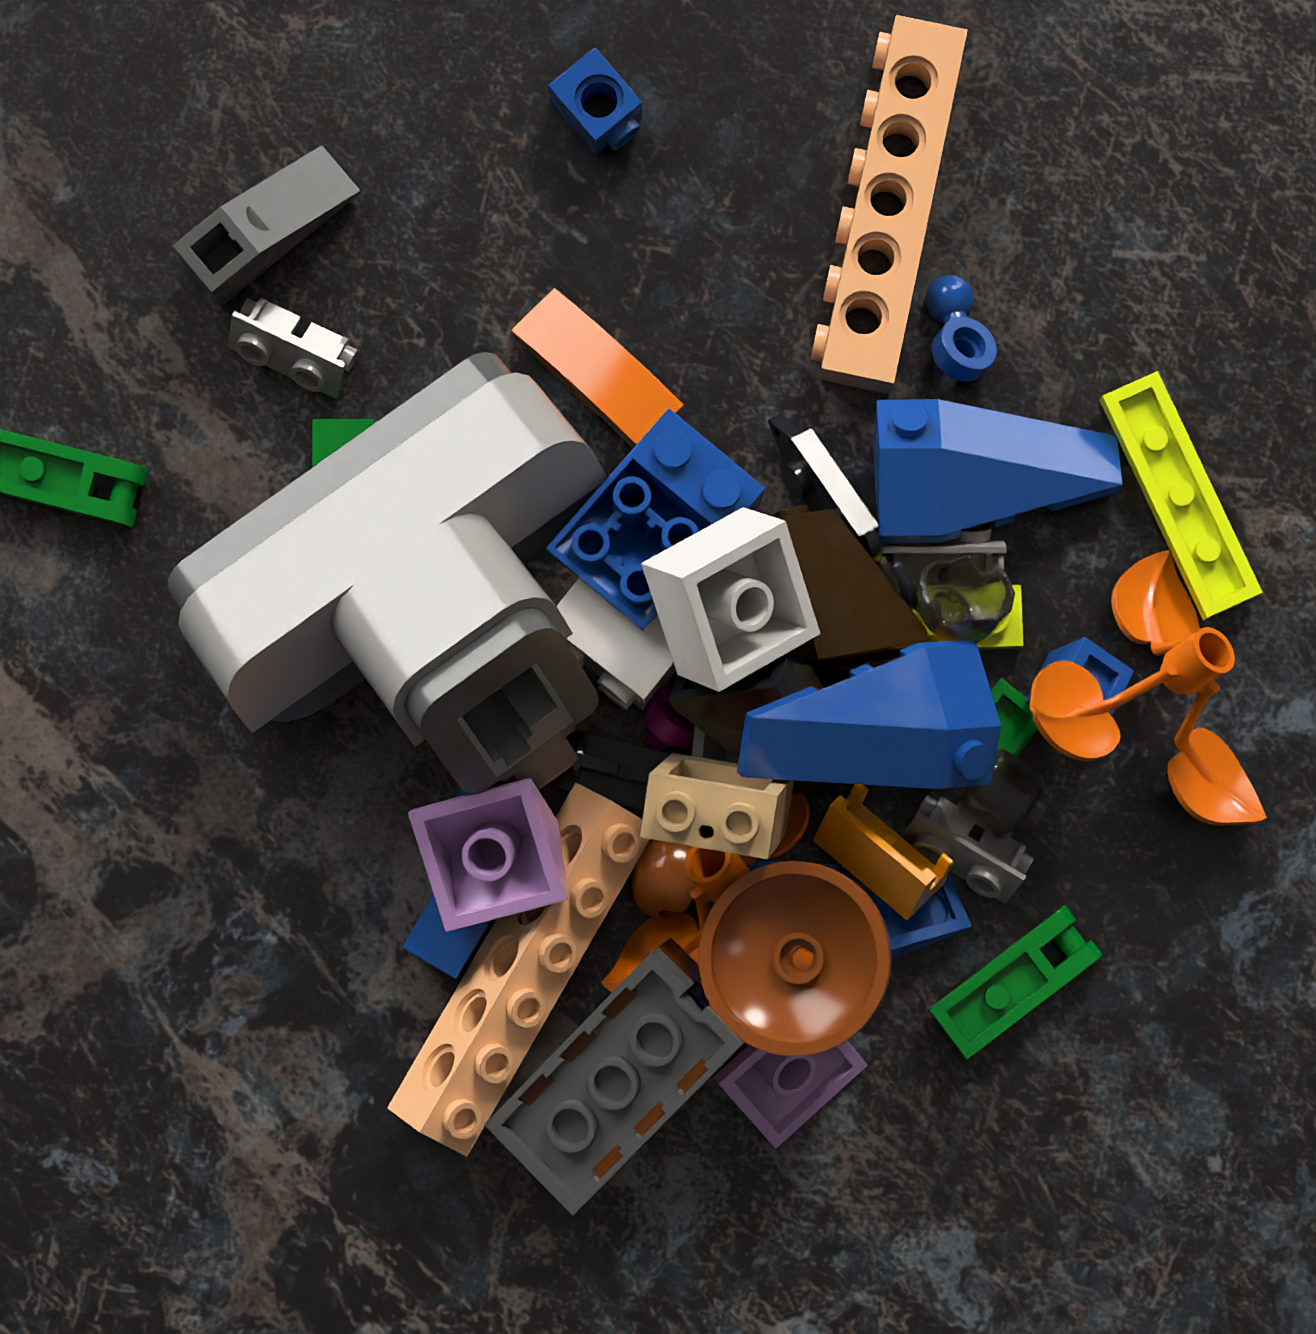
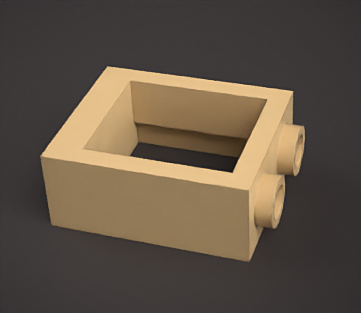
M671 753L649 773L640 837L768 859L786 835L794 780L742 777L737 773L738 764ZM702 825L713 828L714 835L712 838L705 839L700 835L699 829Z

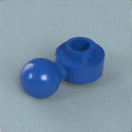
M945 275L939 277L931 283L925 297L926 307L930 315L937 321L944 323V326L933 338L931 344L933 359L937 366L949 377L962 382L974 381L981 377L994 362L997 355L996 342L990 331L983 324L967 317L974 304V295L970 285L958 276Z

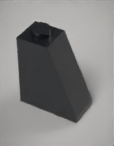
M799 647L720 692L678 675L668 701L674 710L739 758L747 712L811 686L818 691L824 689ZM794 780L792 795L842 790L844 783Z

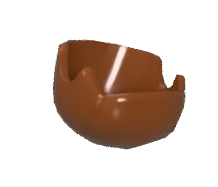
M654 839L649 840L628 877L631 900L641 913L658 920L668 921L669 916L663 914L662 910L682 913L689 907L693 900L690 896V891L696 885L687 876L684 864L687 853L693 846Z

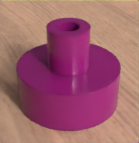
M673 687L658 689L643 709V718L650 730L646 735V740L655 750L666 751L669 746L679 749H688L693 746L695 725L674 710L668 701Z

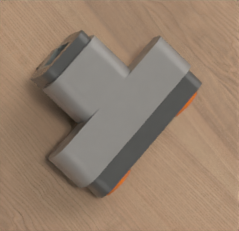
M483 352L474 354L253 509L174 567L168 578L167 588L181 610L178 625L189 646L231 708L251 733L270 720L287 722L308 717L332 704L366 679L412 744L416 747L426 740L459 787L466 793L480 794L499 780L504 782L512 775L517 781L531 777L537 789L540 790L580 761V758L566 737L576 730L575 725L596 710L599 697L594 685L565 641L573 632L556 605L525 565L546 551L547 546L587 502L589 492L602 484L608 477L592 449L529 375L512 373L494 353Z

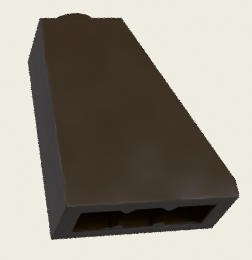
M798 505L778 511L772 516L786 521L820 630L818 636L798 646L815 675L853 669L865 664L871 666L888 663L900 658L899 650L917 643L929 641L925 626L834 509L810 512L807 505Z

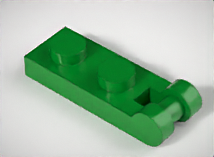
M0 429V495L97 519L115 526L133 529L138 510L133 508L138 487H145L149 473L148 468L120 459ZM98 476L114 480L109 501L92 497Z
M1066 905L1053 912L1035 928L927 1009L965 1060H968L1103 955L1092 939L1086 942L1072 925L1076 918ZM1052 939L1066 956L1054 968L1040 951V948Z

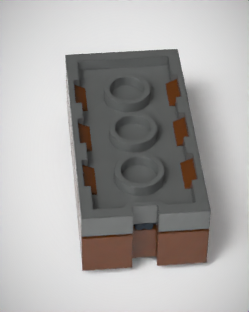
M672 938L653 950L484 1124L572 1216L589 1202L745 1044L711 1008L703 986L699 983L701 980L699 965Z

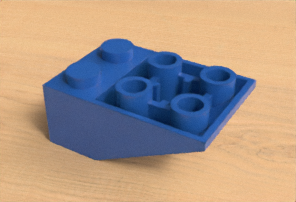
M668 408L547 546L546 551L643 632L658 614L641 563L743 507L756 511L761 505L765 487Z

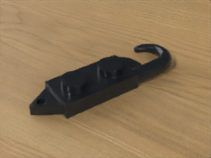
M781 413L769 419L768 424L783 458L779 467L783 482L788 491L795 498H801L805 505L809 507L810 512L834 509L913 611L917 605V593L909 572L902 563L896 562L893 564L892 571L897 579L898 589L880 563L882 549L876 533L879 528L878 523L812 428L804 432Z

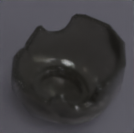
M970 555L959 557L949 562L935 560L923 568L915 579L916 601L914 611L926 628L946 641L971 640L977 644L1003 624L1012 610L1015 591L1007 573L999 568L988 573L982 572L975 567Z

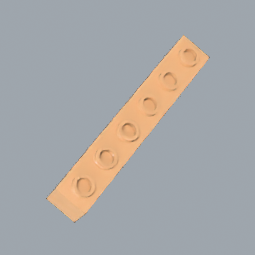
M896 15L891 34L879 32L872 68L883 70L879 92L867 90L860 126L871 128L867 150L855 148L847 183L859 186L854 209L842 207L835 243L847 245L842 267L830 265L823 301L834 303L830 326L818 324L810 360L822 362L818 380L890 395L897 372L967 29ZM906 76L916 77L925 84L927 93L917 99L906 98L899 93L895 83ZM893 134L905 135L913 142L915 152L907 157H895L887 152L883 145V140ZM890 192L901 200L903 210L894 216H884L874 210L870 199L877 193ZM868 250L880 251L888 257L891 269L881 275H871L861 268L858 257ZM864 308L871 311L877 317L879 327L870 334H858L849 328L845 316L854 309Z
M576 782L556 815L559 823L568 898L566 901L496 919L388 1106L390 1111L418 1132L466 1157L469 1155L485 1127L484 1124L492 1115L650 840L640 837L641 818Z

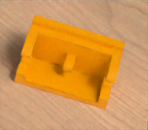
M855 784L847 799L840 795L829 806L813 842L904 919L908 920L944 885L954 861L943 853L936 862V865H934L862 804L868 789L863 784Z

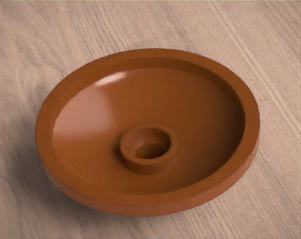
M801 861L778 862L762 866L745 874L729 886L718 898L705 921L698 955L701 983L706 998L714 1012L745 1043L762 1051L782 1056H807L822 1053L845 1043L861 1031L872 1019L885 996L889 984L892 961L891 944L885 922L868 894L853 880L832 868ZM800 946L808 947L813 954L812 965L804 971L798 969L793 962V954Z

